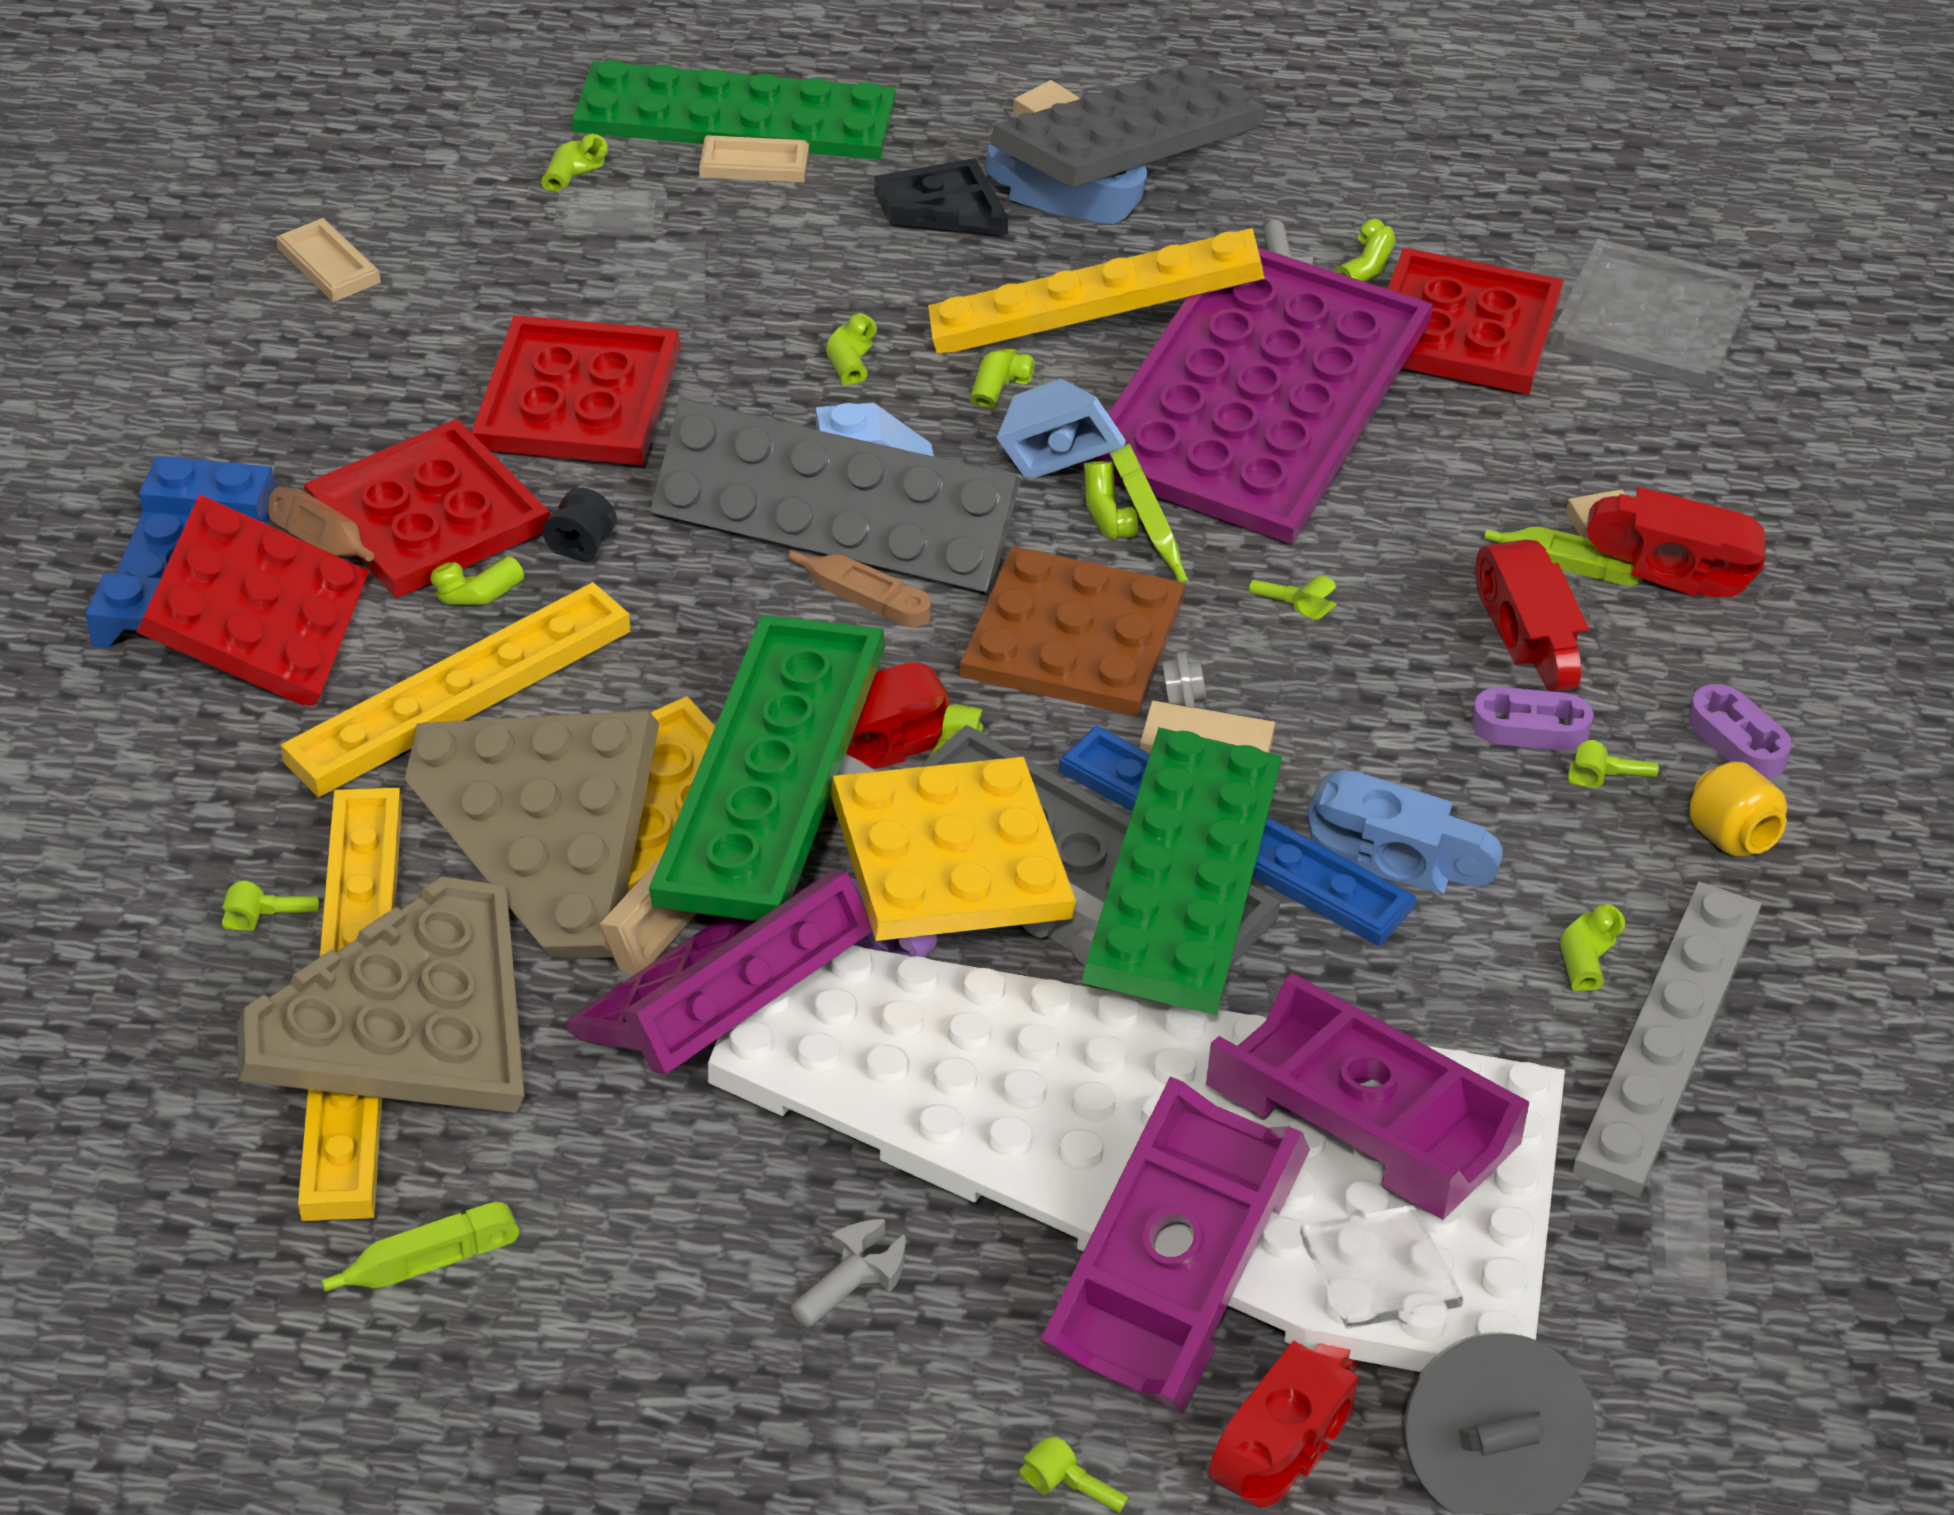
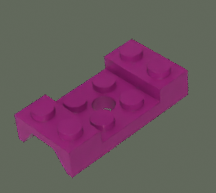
M1294 973L1284 980L1265 1022L1238 1046L1221 1036H1218L1210 1044L1206 1078L1207 1086L1261 1117H1265L1280 1104L1385 1164L1382 1186L1442 1220L1522 1143L1529 1101ZM1374 1080L1380 1083L1381 1086L1367 1087L1360 1085V1083Z
M1170 1076L1040 1338L1050 1353L1180 1414H1184L1216 1348L1211 1338L1272 1212L1280 1214L1308 1156L1310 1148L1303 1132L1290 1126L1266 1127L1216 1106L1183 1081ZM1172 1222H1183L1191 1226L1194 1231L1193 1241L1189 1249L1183 1254L1175 1257H1166L1156 1252L1155 1239L1158 1232L1165 1225Z

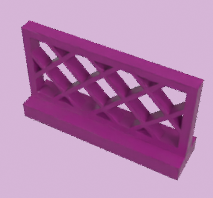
M832 870L807 888L796 887L792 898L758 921L720 917L566 1020L565 1023L569 1032L578 1040L640 1050L652 1072L667 1074L870 934L872 928L869 918L848 872Z

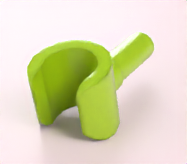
M1324 575L1315 576L1302 588L1283 586L1255 579L1251 581L1249 587L1250 593L1293 604L1297 612L1315 620L1321 619L1337 606L1335 602L1324 599L1336 589L1335 582Z
M959 704L948 706L944 715L942 735L929 757L965 725L982 732L983 724L979 722L982 716V709Z
M1587 740L1576 749L1575 760L1570 763L1568 781L1570 784L1598 788L1603 784L1605 774L1657 777L1659 766L1657 762L1620 759L1617 756H1608L1607 749L1602 743L1595 740Z
M238 881L226 893L222 909L225 911L222 927L224 929L253 931L260 914L318 912L319 899L318 896L264 895V892L256 884L248 881Z
M1049 1437L1041 1440L1023 1458L1025 1464L1020 1468V1477L1042 1495H1047L1063 1481L1075 1491L1079 1490L1118 1513L1122 1511L1129 1499L1125 1494L1086 1473L1085 1469L1077 1465V1459L1069 1445L1058 1437Z

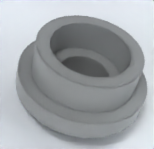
M1178 652V659L1163 661L1168 700L1170 704L1196 708L1195 700L1207 698L1201 661L1189 663L1187 652Z

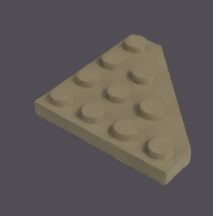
M648 710L417 723L405 781L487 881L491 884L506 885L508 906L550 956L614 957L600 923L624 898L627 892L659 722Z
M440 877L423 888L421 896L403 909H399L396 906L361 929L357 939L338 952H334L331 949L295 973L290 984L269 998L263 994L245 1006L237 1025L238 1081L517 1113L524 1098V1085L506 885Z

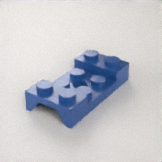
M156 456L139 493L142 507L141 517L115 574L103 573L85 614L92 646L109 648L124 629L138 630L199 494L267 524L269 519L268 500L275 488L272 467L239 462L228 463L186 459L183 457Z

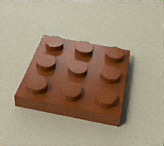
M1012 546L960 662V677L1139 717L1184 600L1186 583Z

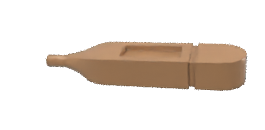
M279 486L271 492L268 500V514L274 523L287 529L288 532L301 540L338 557L350 558L352 556H359L368 562L373 560L374 553L363 546L358 526L354 521L312 497L302 489Z
M794 550L789 553L788 559L802 565L814 582L826 591L881 616L884 615L886 618L904 626L918 627L927 623L931 618V598L923 590L909 584L904 585L903 581L844 555L832 554L812 557L805 556Z

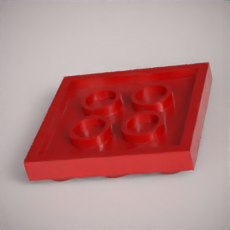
M1403 247L1388 289L1432 303L1433 308L1431 322L1402 368L1530 395L1559 305L1564 279Z
M513 315L471 433L489 451L643 465L681 347L679 330Z
M458 418L304 483V491L356 523L363 546L374 553V558L370 562L359 556L357 558L395 599L432 583L430 579L432 571L449 562L452 564L455 562L464 569L542 534L543 526L550 516V511Z
M199 494L137 633L300 705L315 706L331 670L369 570Z

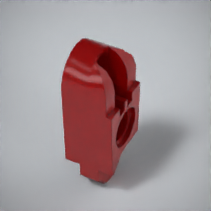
M1639 486L1637 487L1636 497L1624 494L1604 497L1596 501L1589 509L1587 535L1589 541L1598 548V552L1630 562L1631 575L1692 596H1696L1697 593L1710 597L1737 596L1740 592H1744L1764 567L1766 559V535L1764 528L1756 519L1744 513Z
M1523 539L1485 545L1479 548L1475 566L1479 597L1514 664L1533 663L1547 691L1560 692L1578 688L1581 681V661L1576 639L1579 632L1589 631V627L1559 563H1552L1546 548L1536 540Z
M911 662L876 672L846 754L872 769H878L906 762L905 757L923 753L935 748L938 744V739L942 735L944 715L949 705L947 693L935 670L927 664Z
M1293 1340L1227 1425L1211 1458L1208 1478L1259 1508L1277 1503L1287 1494L1300 1474L1305 1477L1310 1475L1330 1447V1444L1325 1442V1439L1329 1438L1334 1441L1356 1410L1354 1408V1398L1359 1376L1355 1372L1360 1367L1362 1361L1349 1359L1351 1352L1349 1349L1319 1343L1314 1350H1311Z

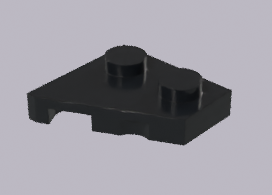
M976 158L874 176V194L890 224L991 235L1008 234V215Z

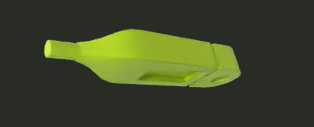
M1130 443L1110 452L1158 554L1173 571L1177 581L1183 583L1189 581L1182 567L1178 543Z
M1538 526L1516 532L1501 533L1488 529L1485 532L1484 539L1498 543L1523 539L1536 540L1546 548L1552 563H1559L1564 571L1628 586L1636 585L1643 580L1631 575L1630 562L1598 552V548L1586 537Z
M503 1202L488 1203L467 1210L466 1214L461 1215V1213L377 1241L366 1248L358 1259L342 1271V1273L322 1279L321 1283L325 1292L344 1285H357L373 1289L389 1286L473 1257L472 1255L474 1254L479 1255L514 1243L519 1236V1228L508 1205Z

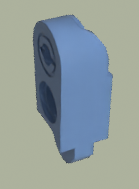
M991 144L988 146L985 162L987 173L996 179L997 183L1011 187L1009 200L1049 213L1106 224H1115L1129 215L1142 199L1147 178V169L1145 165H1141L1071 188Z
M1341 770L1331 772L1321 778L1308 808L1312 841L1381 878L1444 894L1448 880L1473 887L1485 886L1496 877L1503 857V848L1499 840L1491 833L1485 831L1486 827L1450 816L1453 802L1361 772Z

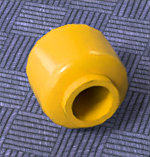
M1728 762L1704 773L1698 779L1690 801L1689 815L1694 827L1722 851L1733 857L1750 856L1769 850L1782 837L1787 821V801L1782 790L1745 762Z

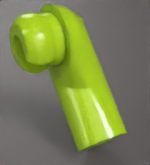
M587 134L582 140L570 141L559 146L542 177L541 183L543 188L549 191L564 193L572 177L599 169L604 164L605 157L608 154V145L604 138L597 134Z
M1376 218L1369 219L1360 227L1362 232L1358 233V240L1362 245H1365L1361 256L1336 267L1334 272L1364 282H1369L1383 274L1396 239L1391 226H1384L1383 222Z
M862 313L852 315L848 324L841 325L831 335L826 345L827 356L844 386L863 382L868 375L861 358L871 348L873 344L871 339L877 333V326L873 319Z
M1003 349L986 354L981 361L971 391L970 403L975 406L995 409L1003 386L1008 385L1010 381L1021 385L1031 382L1035 368L1033 357L1028 354H1018L1017 349Z
M1113 461L1084 463L1086 507L1103 537L1118 542V538H1135L1138 535L1137 510L1132 507L1116 509Z
M506 556L479 575L464 577L463 570L458 563L453 562L451 564L448 562L434 569L430 579L437 589L434 593L435 596L446 605H488L524 580V572L516 559Z
M1600 904L1594 908L1593 912L1584 913L1563 932L1560 938V949L1573 991L1599 990L1604 984V977L1598 959L1615 945L1616 937L1621 935L1625 929L1624 916L1613 905Z

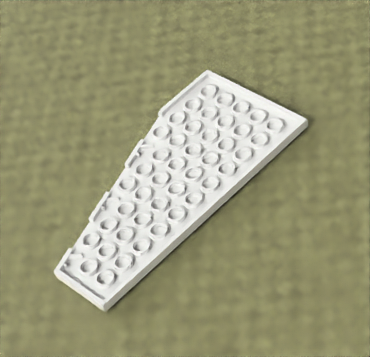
M852 945L719 1037L709 1059L708 1083L781 1116L791 1109L880 1149L881 1161L974 1203L982 1195L1078 1238L1077 1249L1084 1251L1171 1076L1183 1081L1216 1106L1266 1127L1290 1126L1302 1131L1310 1148L1280 1214L1271 1213L1228 1306L1286 1331L1284 1342L1291 1344L1294 1340L1311 1350H1314L1319 1343L1351 1350L1349 1359L1422 1372L1425 1366L1448 1346L1473 1335L1489 1332H1506L1527 1336L1536 1340L1565 1075L1564 1069L1541 1066L1531 1062H1518L1472 1054L1462 1050H1449L1428 1046L1530 1102L1521 1145L1442 1220L1382 1186L1385 1170L1384 1163L1280 1104L1265 1117H1261L1206 1085L1211 1042L1218 1036H1221L1238 1046L1265 1022L1266 1018L1260 1015H1247L1218 1010V1014L1213 1015L1117 991L1005 973L989 968H977L936 961L919 956L910 957ZM1374 1080L1360 1083V1085L1367 1087L1381 1086L1380 1083ZM1172 1222L1165 1225L1156 1236V1252L1166 1257H1175L1183 1254L1192 1244L1194 1237L1193 1228L1183 1222Z

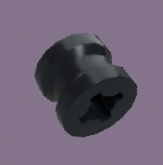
M573 488L561 500L559 510L552 513L543 526V538L555 554L587 563L598 553L602 545L601 541L608 538L617 524V514L612 504L596 491L587 488Z

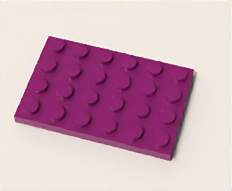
M1258 247L1265 279L1187 297L1108 412V415L1125 438L1124 446L1130 443L1156 497L1292 545L1431 322L1433 304ZM1110 452L1080 462V470L1084 471V463L1113 461ZM1113 461L1114 481L1125 486Z

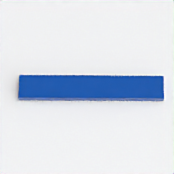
M1095 725L1059 759L1058 772L1122 807L1133 811L1150 753ZM1267 818L1252 878L1377 946H1380L1414 910L1416 903L1415 895L1275 820Z

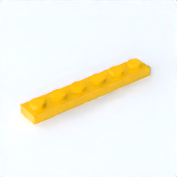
M1253 228L1238 232H1224L1216 237L1183 245H1169L1154 252L1128 258H1115L1107 263L1074 271H1060L1049 277L1019 284H1006L998 289L965 297H951L944 302L928 305L932 339L936 353L966 350L1265 279Z
M592 582L281 744L283 762L319 798L411 749L417 723L464 721L631 632L630 615Z

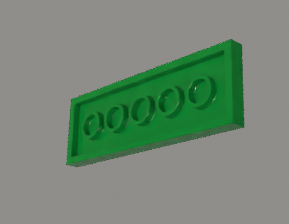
M617 60L592 61L572 117L573 133L704 144V139L707 135L805 140L806 143H809V154L881 160L896 101V88L878 86L869 82L849 84L828 82L821 78L806 80L781 78L767 73L747 75L726 73L719 69L701 71L679 69L670 65L644 66L625 64Z
M761 615L649 886L652 907L758 921L792 898L829 800L833 776L839 773L885 650L883 628Z
M1158 727L1086 959L1082 979L1083 984L1204 1013L1218 1014L1283 756L1264 752L1250 745L1238 746L1203 738L1190 731H1173Z

